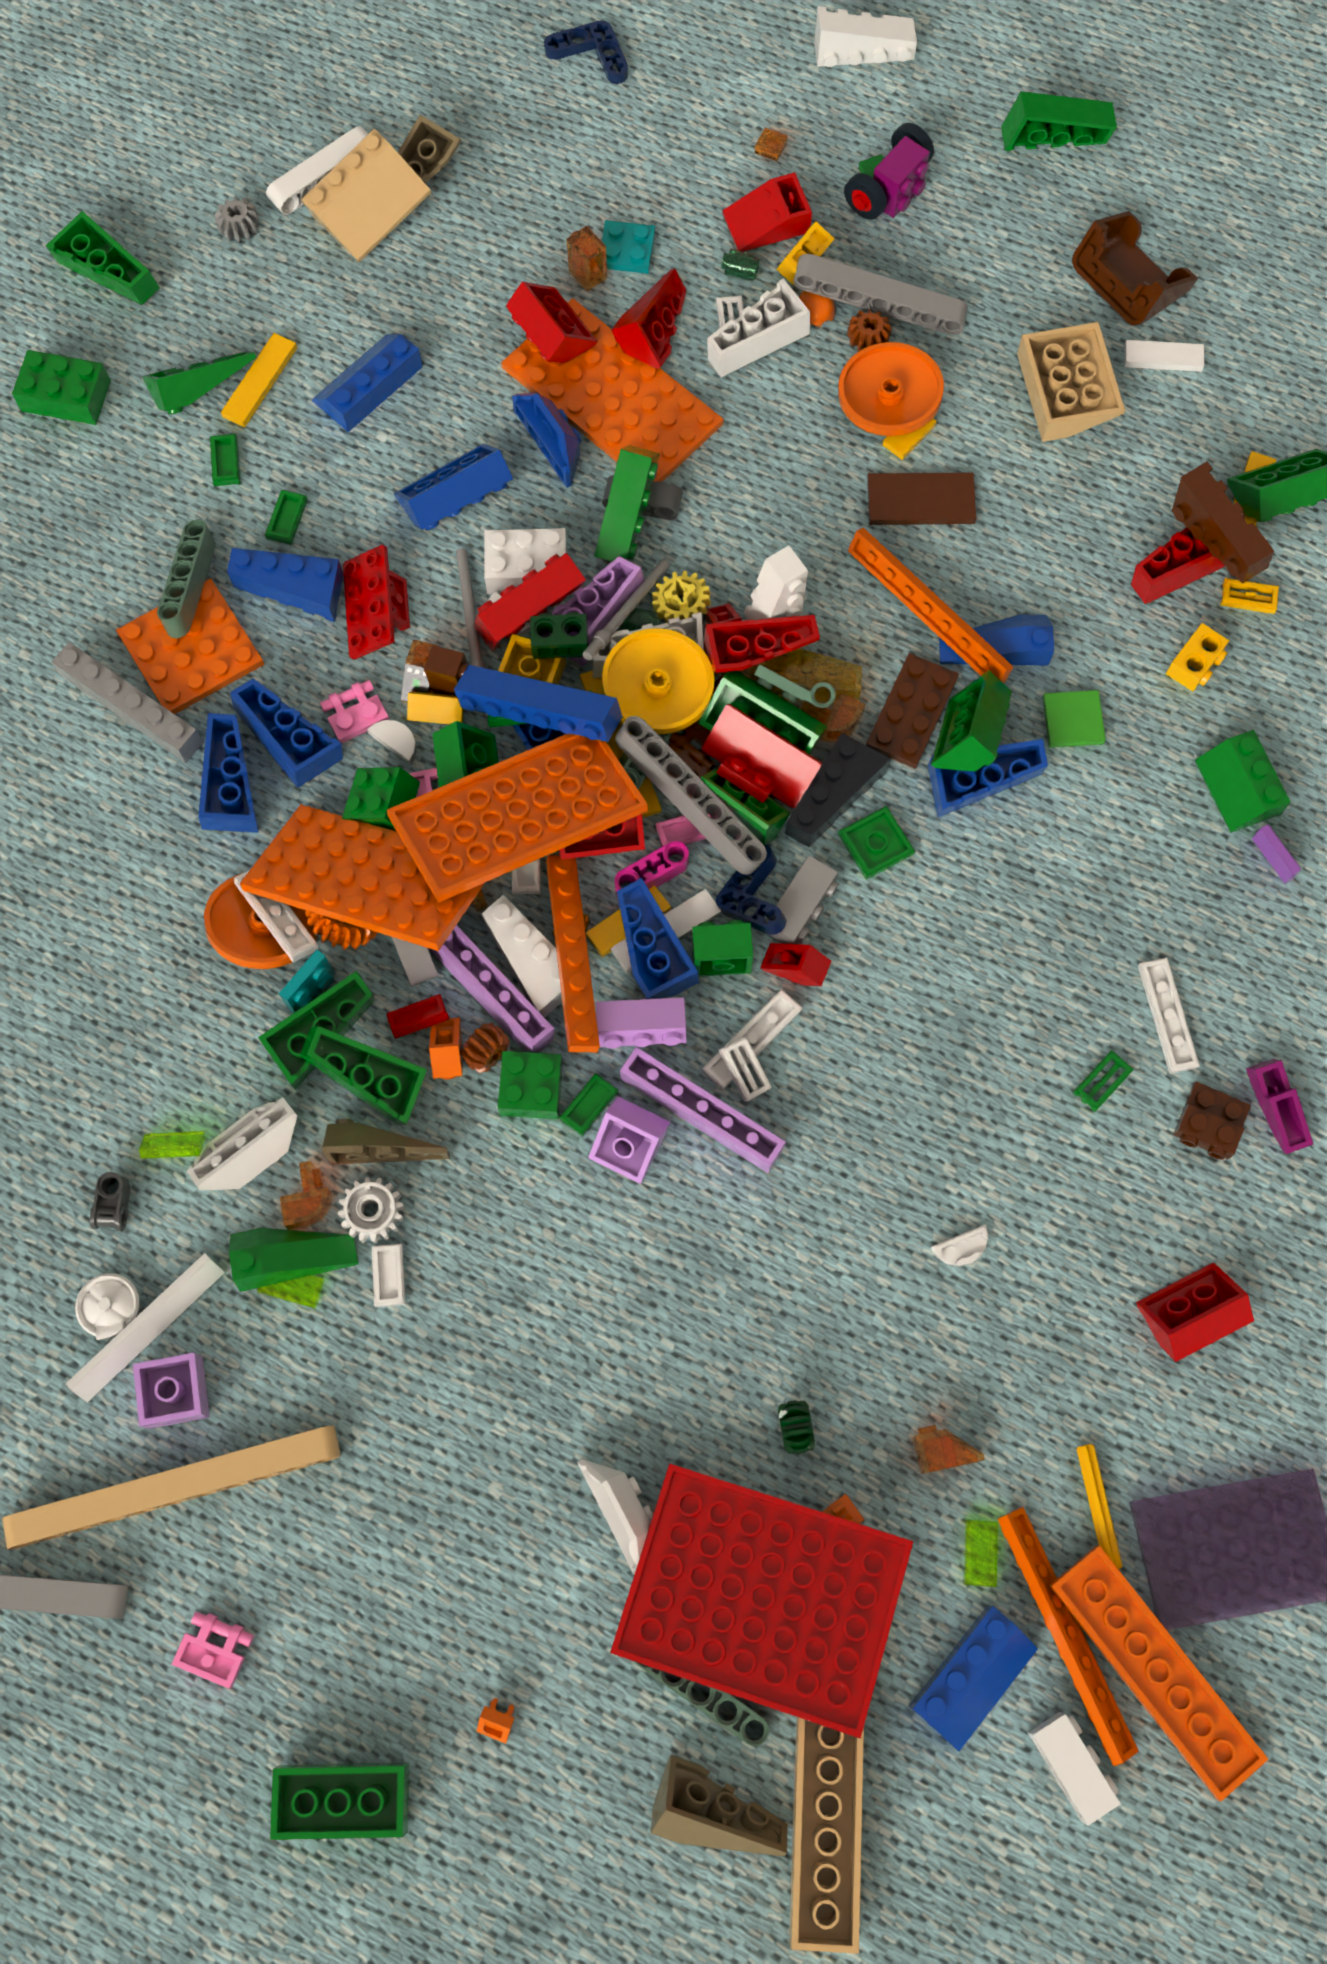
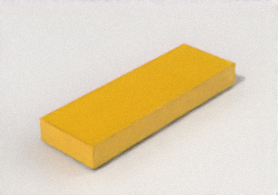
M652 886L649 891L663 914H666L671 910V906L656 886ZM620 909L586 932V937L602 958L611 952L612 947L626 939Z

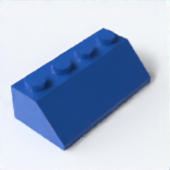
M386 334L312 399V402L347 432H350L423 367L420 351L402 334Z
M483 443L395 492L394 495L416 527L421 530H430L438 526L439 520L444 517H453L461 513L462 507L469 503L473 505L481 502L485 498L484 495L492 490L497 492L507 486V482L512 480L513 477L501 451Z
M987 1605L908 1707L957 1751H960L1038 1649L998 1609Z

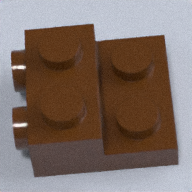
M1195 1081L1173 1135L1180 1138L1179 1141L1186 1146L1193 1148L1199 1146L1208 1150L1207 1154L1219 1160L1229 1159L1236 1152L1244 1131L1243 1125L1251 1105Z

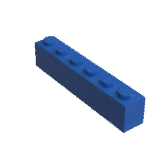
M468 665L454 688L461 708L468 711H478L493 717L500 716L512 719L515 722L537 725L540 728H550L566 734L584 736L591 740L597 739L609 742L622 719L619 703L615 697L473 665Z

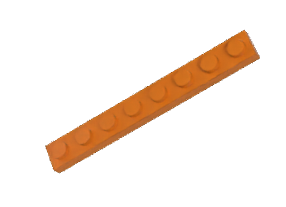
M865 528L857 530L848 552L980 676L990 670L1000 681L1005 683L1013 666Z
M548 855L546 867L568 1052L597 1053L600 1043L576 858L561 860L560 856Z
M1020 1507L998 1518L1002 1533L1014 1553L1017 1565L1022 1570L1029 1585L1031 1595L1037 1602L1044 1617L1045 1625L1052 1634L1060 1657L1067 1666L1073 1679L1074 1687L1079 1692L1087 1709L1089 1719L1094 1724L1102 1741L1104 1751L1108 1754L1113 1766L1123 1764L1139 1752L1079 1623L1049 1586L1057 1577L1024 1507Z

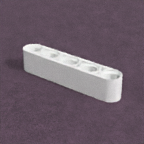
M361 126L351 129L273 181L267 188L266 196L282 214L289 215L304 205L301 199L369 133Z

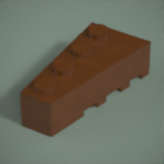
M1206 461L1181 477L1171 512L1178 521L1182 522L1191 531L1197 540H1200L1209 549L1211 555L1218 558L1227 567L1229 573L1243 584L1269 567L1274 550L1255 524H1248L1245 521L1244 509L1238 502L1233 505L1225 494L1228 488L1222 480L1216 482L1210 474L1213 468Z

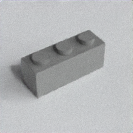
M808 855L776 905L781 909L787 920L786 926L780 933L769 936L783 944H796L797 942L802 944L810 931L807 928L808 924L812 919L817 921L825 906L821 905L826 896L831 898L839 886V883L836 882L838 872Z

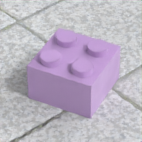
M188 1353L133 1364L140 1427L152 1429L210 1418L203 1356L196 1353Z

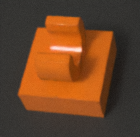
M846 1494L822 1511L858 1524L865 1520Z
M494 1698L489 1707L484 1706L476 1732L506 1744L514 1722V1717H512L514 1705L510 1704L506 1713L496 1710L498 1699Z

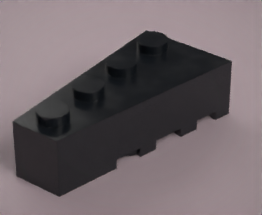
M841 733L812 783L786 823L785 834L810 847L861 795H864L879 778L888 772L891 758Z

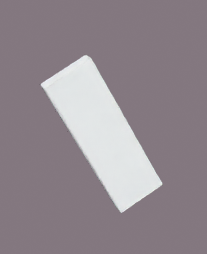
M1126 340L1124 345V367L1202 372L1204 368V344Z

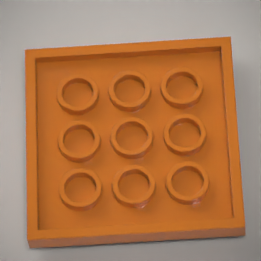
M211 578L204 582L191 628L185 636L172 638L168 635L157 615L158 607L116 629V632L160 704L173 714L182 711L265 665Z

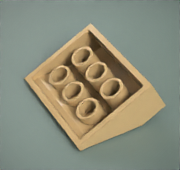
M373 129L301 200L310 214L360 262L432 191L393 146L378 131Z
M1099 322L1022 335L1017 356L1042 442L1068 438L1125 413Z

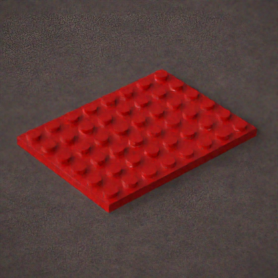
M669 1463L610 1653L861 1739L914 1541Z

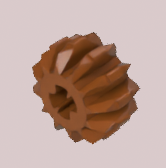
M870 308L867 313L859 310L857 317L852 316L847 330L851 347L857 346L859 352L868 346L889 342L892 328L889 325L888 317H881V311L872 313Z
M485 1023L479 1029H475L474 1033L469 1036L468 1041L463 1044L461 1056L472 1070L475 1069L478 1073L487 1072L491 1067H495L499 1060H502V1053L507 1051L510 1040L504 1033L505 1031L499 1026H495L493 1023Z

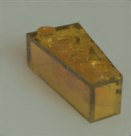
M801 648L760 663L765 668L810 691L812 686L820 682L830 684L836 694L832 704L858 705L862 680V666ZM759 664L751 667L750 679L757 682L758 677L754 673ZM773 686L772 689L769 690L773 693H779V697L786 701H790L781 696L783 690L775 686ZM825 687L817 688L814 693L815 700L819 703H826L830 698L828 689Z

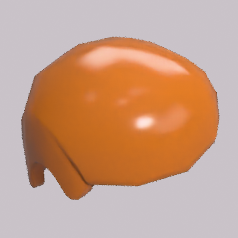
M803 291L800 294V300L810 311V325L813 324L821 327L825 321H832L834 319L836 305L833 299Z

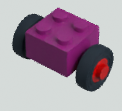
M904 123L896 129L891 138L893 149L875 167L873 178L869 175L858 173L846 183L844 187L845 199L852 210L859 216L873 220L884 212L894 218L900 211L904 212L908 208L911 199L915 195L919 196L926 186L925 175L929 169L928 163L934 155V146L929 135L918 125Z

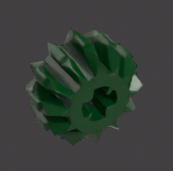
M793 1400L780 1404L778 1414L784 1448L787 1453L801 1454L813 1450L815 1439L808 1404L805 1400Z

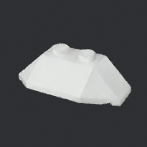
M284 1098L252 1109L207 1143L196 1157L194 1165L188 1168L187 1173L199 1190L242 1188L288 1152L297 1114Z
M582 1459L577 1463L635 1575L653 1513L649 1505L642 1507L637 1496L642 1492L634 1476L628 1479L625 1472Z

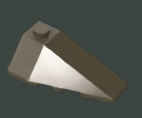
M419 115L398 153L426 184L449 163L462 140L422 115Z
M339 1119L336 1120V1124H328L322 1146V1153L332 1165L450 1159L447 1147L364 1124L354 1123V1120Z
M670 1755L653 1804L651 1834L680 1844L785 1856L787 1853L788 1824L755 1802L747 1805L733 1795L735 1788L727 1783L724 1788L707 1777L710 1771L701 1765Z

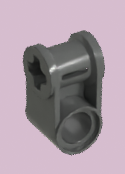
M106 1172L98 1178L94 1203L90 1212V1227L92 1229L110 1227L116 1228L117 1231H124L130 1196V1184L127 1179L114 1172ZM118 1180V1190L113 1194H109V1185L113 1181Z

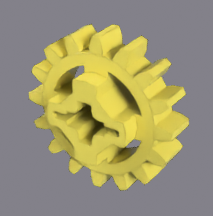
M683 571L682 576H678L676 572H673V578L669 579L664 576V584L657 583L655 585L657 592H652L654 611L657 612L658 618H664L666 623H668L669 619L679 617L682 620L691 618L692 614L708 613L706 606L711 605L709 586H706L704 578L698 580L697 573H693L689 577L687 571Z

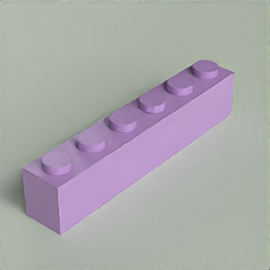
M457 925L439 951L428 948L525 1052L539 1053L553 1041L555 1028Z
M638 1047L634 1049L620 1070L621 1080L766 1173L770 1172L784 1150L786 1141Z

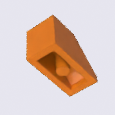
M460 1017L449 1018V1020L431 1026L429 1053L433 1079L442 1078L448 1080L463 1075Z

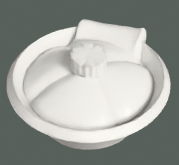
M113 1273L98 1275L89 1280L77 1296L75 1304L77 1320L85 1331L96 1336V1340L114 1337L136 1318L139 1310V1296L133 1283L124 1276Z

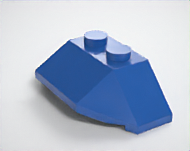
M538 393L513 395L514 412L566 488L570 487L580 457V443L582 440L578 431L575 428L571 429L562 409L558 410L553 401Z

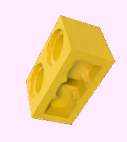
M815 221L776 270L795 286L794 277L799 257L803 254H813L820 257L835 238Z
M1201 623L1172 661L1166 675L1191 691H1194L1199 684L1204 686L1213 674L1210 671L1211 667L1214 664L1219 667L1227 656L1228 652L1224 649L1230 640ZM1203 647L1209 648L1211 652L1206 651ZM1188 666L1195 668L1196 671L1190 670Z

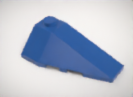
M1020 614L972 628L1011 665L1048 666L1054 653L1053 625L1047 615ZM939 638L940 664H968Z
M640 878L618 890L617 896L632 973L645 998L662 999L673 997L698 984V971L643 879Z

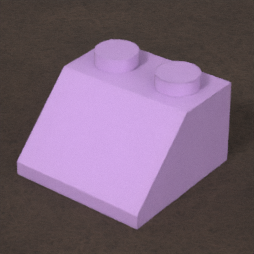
M618 1096L604 1115L588 1158L641 1184L663 1142L670 1122Z

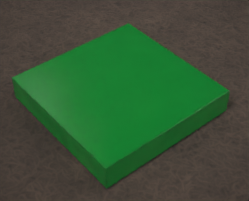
M887 806L838 831L839 837L866 880L913 856L916 852Z

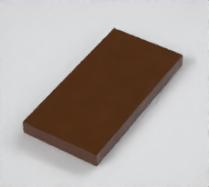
M973 472L868 473L869 525L975 524L976 522Z

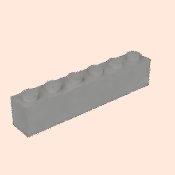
M68 642L51 661L61 677L183 762L187 763L204 743L194 727L72 643Z

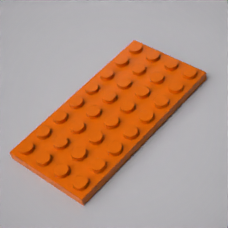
M572 298L568 302L569 306L596 338L597 344L566 363H550L541 357L537 346L527 339L501 362L502 369L532 393H538L553 401L558 410L562 409L568 423L616 462L618 461L620 449L628 445L660 453L657 463L658 470L653 481L662 483L723 425L724 419L661 368L656 369L623 353L619 343L614 338L612 329Z
M565 734L387 809V814L437 902L440 903L648 811V804L607 742L597 739L591 740L575 734Z
M300 804L240 882L242 890L436 951L440 950L485 884L478 885L438 903L397 831L365 822L342 819L341 815Z

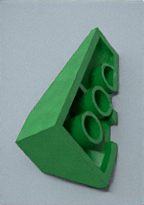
M256 1228L230 1234L229 1259L232 1279L240 1292L359 1265L355 1239L349 1234Z

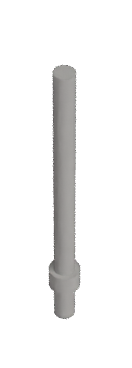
M461 548L456 551L471 657L469 665L486 668L485 662L482 661L478 631L473 626L476 614L467 550Z
M662 559L608 624L602 630H598L591 638V644L583 652V657L586 660H592L599 650L606 648L611 641V636L668 570L670 563L667 560Z

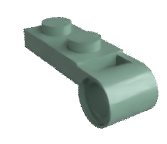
M760 664L754 673L758 677L756 683L769 690L773 686L783 690L781 696L794 703L800 699L818 708H825L830 706L835 700V690L826 682L817 683L808 691ZM825 687L828 689L830 698L826 703L822 704L815 700L814 693L817 688Z

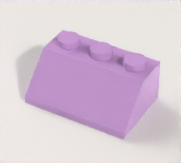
M684 997L596 1002V1020L600 1047L614 1049L620 1046L635 1045L637 1047H646L654 1044L673 1046L679 1043H686Z

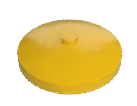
M645 629L626 636L611 649L602 671L603 695L617 698L622 713L621 721L624 723L630 716L641 717L657 734L678 732L695 723L708 708L714 689V672L704 650L689 637L668 629Z

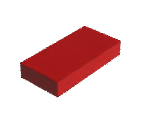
M441 994L386 1013L394 1039L449 1020Z

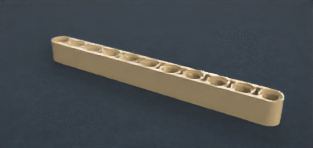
M330 1425L5 1516L2 1518L7 1550L25 1547L339 1458L341 1453L335 1426Z

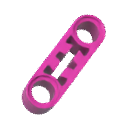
M672 841L619 871L614 880L616 895L617 891L621 889V884L624 882L633 883L642 878L648 889L654 885L657 888L683 873L689 863L687 846L680 841ZM678 854L683 859L679 862H673L669 857ZM651 869L653 872L657 871V873L653 875L651 871L647 872V870Z

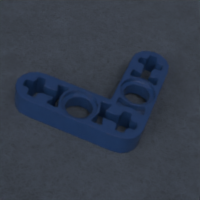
M595 21L553 33L544 40L545 54L550 59H561L595 49L605 75L611 83H623L628 77L626 59L612 26L606 21ZM599 32L605 35V40L602 41V36ZM580 37L584 39L582 43L572 42L574 38ZM608 49L615 51V53L610 56L603 54V52ZM615 63L617 70L619 71L618 73L616 72V70H613V64Z
M765 845L764 847L767 852L765 860L751 874H741L736 870L717 895L716 904L725 916L734 920H741L744 923H751L752 928L768 935H775L780 933L786 926L787 920L779 907L753 896L777 863V858L772 849ZM753 876L748 884L740 885L745 877ZM757 907V910L752 915L745 916L748 908ZM764 916L770 919V921L767 922Z

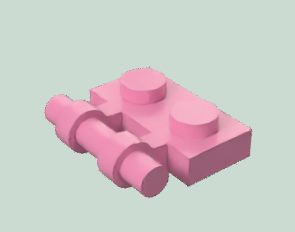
M370 680L361 684L356 682L351 685L350 689L339 694L335 692L328 695L329 699L320 702L324 713L331 709L336 711V714L327 719L340 743H344L367 732V729L374 723L390 720L378 695L366 698L365 694L374 690ZM357 698L358 704L344 709L342 704Z
M196 1611L192 1617L191 1624L201 1627L198 1636L189 1633L184 1634L171 1665L231 1689L245 1659V1656L234 1652L238 1643L250 1647L254 1635L244 1631V1627L238 1624L231 1626L219 1621L216 1615L211 1613L205 1615ZM212 1632L227 1638L223 1647L208 1641Z

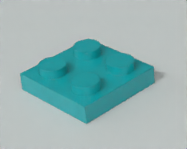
M605 220L598 268L649 274L655 225Z
M316 949L280 991V997L292 1013L313 1001L321 989L323 991L326 990L333 982L335 972L326 956Z

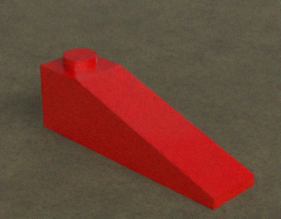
M675 268L665 274L628 309L611 330L623 353L656 369L661 368L671 353L670 338L676 334L675 319L677 315L681 314L687 292Z
M815 615L706 624L703 646L704 652L711 662L713 672L740 671L819 641L820 635Z

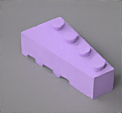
M620 556L595 575L589 585L585 588L580 587L574 592L572 599L563 606L560 604L552 610V615H566L569 612L586 614L588 644L590 645L591 638L598 630H602L644 581L641 567ZM572 631L568 635L574 636L579 632ZM546 632L541 634L540 636L547 637L551 635V633ZM584 657L569 658L582 666L588 661Z

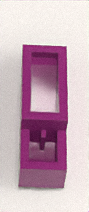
M1271 1059L1246 1068L1255 1096L1284 1154L1314 1145L1295 1088L1290 1087L1282 1060Z

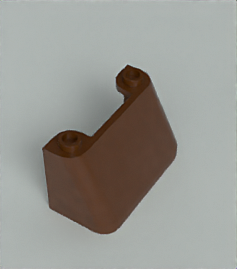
M1130 211L1095 220L1074 252L1072 264L1076 272L1127 323L1136 326L1145 323L1191 290L1198 278L1186 267L1174 269L1167 276L1136 245L1142 233L1141 223Z

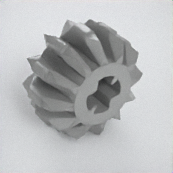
M236 196L233 201L225 198V205H218L215 220L221 235H225L228 241L235 237L239 243L241 237L249 240V233L257 234L256 230L259 226L257 210L253 204H249L246 198L240 201Z

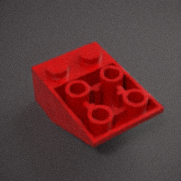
M795 172L770 179L722 210L738 253L804 235L811 227L812 211Z

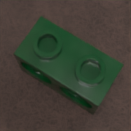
M569 612L566 615L542 613L538 616H530L533 659L583 657V652L589 646L586 614ZM572 631L579 632L574 636L568 635ZM546 632L551 633V635L547 637L540 636L541 634Z

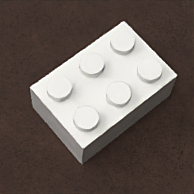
M566 529L484 530V579L487 594H493L495 591L500 594L510 585H514L516 588L524 582L522 578L530 571L536 569L539 572L546 567L544 563L555 554H558L559 557L567 552Z

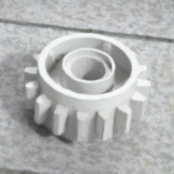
M366 1177L365 1183L362 1184L355 1181V1187L352 1190L345 1189L346 1198L339 1200L343 1210L338 1212V1216L346 1219L341 1223L344 1229L352 1227L348 1234L352 1238L359 1234V1240L362 1243H365L367 1238H371L374 1244L377 1243L378 1237L383 1236L386 1240L389 1239L388 1232L391 1230L397 1232L396 1222L403 1221L404 1219L399 1214L400 1210L405 1209L404 1204L396 1202L402 1196L398 1191L391 1193L394 1186L391 1183L383 1186L381 1178H378L376 1182H372L369 1177ZM370 1204H377L379 1207L378 1212L372 1217H366L364 1215L365 1208Z

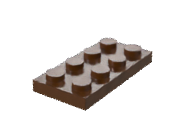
M909 653L866 746L916 769L955 686L959 673Z

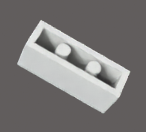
M1058 1712L1029 1731L1028 1734L1082 1823L1089 1826L1120 1805L1119 1800L1115 1796L1119 1793V1790L1109 1775L1104 1777L1097 1766L1101 1761L1090 1745L1085 1747L1079 1737L1082 1730L1072 1715L1067 1717L1065 1713Z

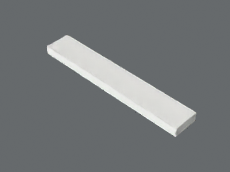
M204 1253L66 1383L68 1388L88 1403L225 1272Z

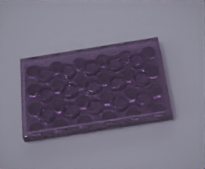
M1314 1468L1129 1502L1155 1614L1166 1630L1327 1601V1517Z

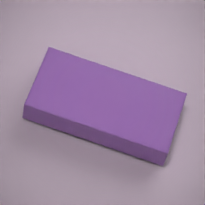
M1267 824L1260 828L1252 840L1286 884L1295 878L1301 871V868L1270 825Z

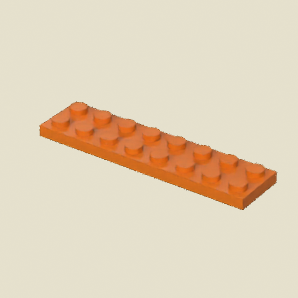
M1096 1545L1049 1585L1216 1800L1223 1801L1269 1760L1100 1545Z

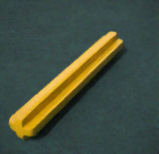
M1093 1444L1081 1445L1077 1447V1454L1098 1544L1115 1566L1121 1569L1123 1565L1095 1446Z

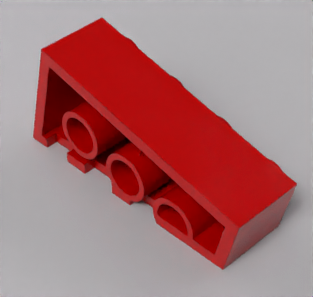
M1186 527L1181 532L1175 533L1169 542L1164 546H1159L1136 565L1131 586L1142 601L1147 604L1225 567V565L1218 558L1213 557L1209 549L1200 540H1197Z
M567 552L561 557L555 554L544 563L545 568L539 572L536 569L530 571L522 578L524 581L516 588L514 585H510L500 593L502 598L494 603L489 600L477 609L479 613L473 626L492 652L500 647L501 639L506 636L511 638L512 634H518L526 626L524 623L527 621L531 623L530 616H538L545 613L547 607L550 605L551 607L556 606L583 586L586 579Z

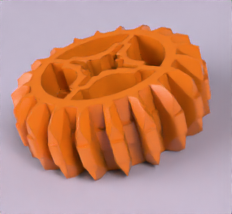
M305 910V918L308 919L307 927L313 928V936L321 935L322 943L328 940L332 942V947L339 944L345 950L351 945L356 950L360 944L366 946L378 933Z

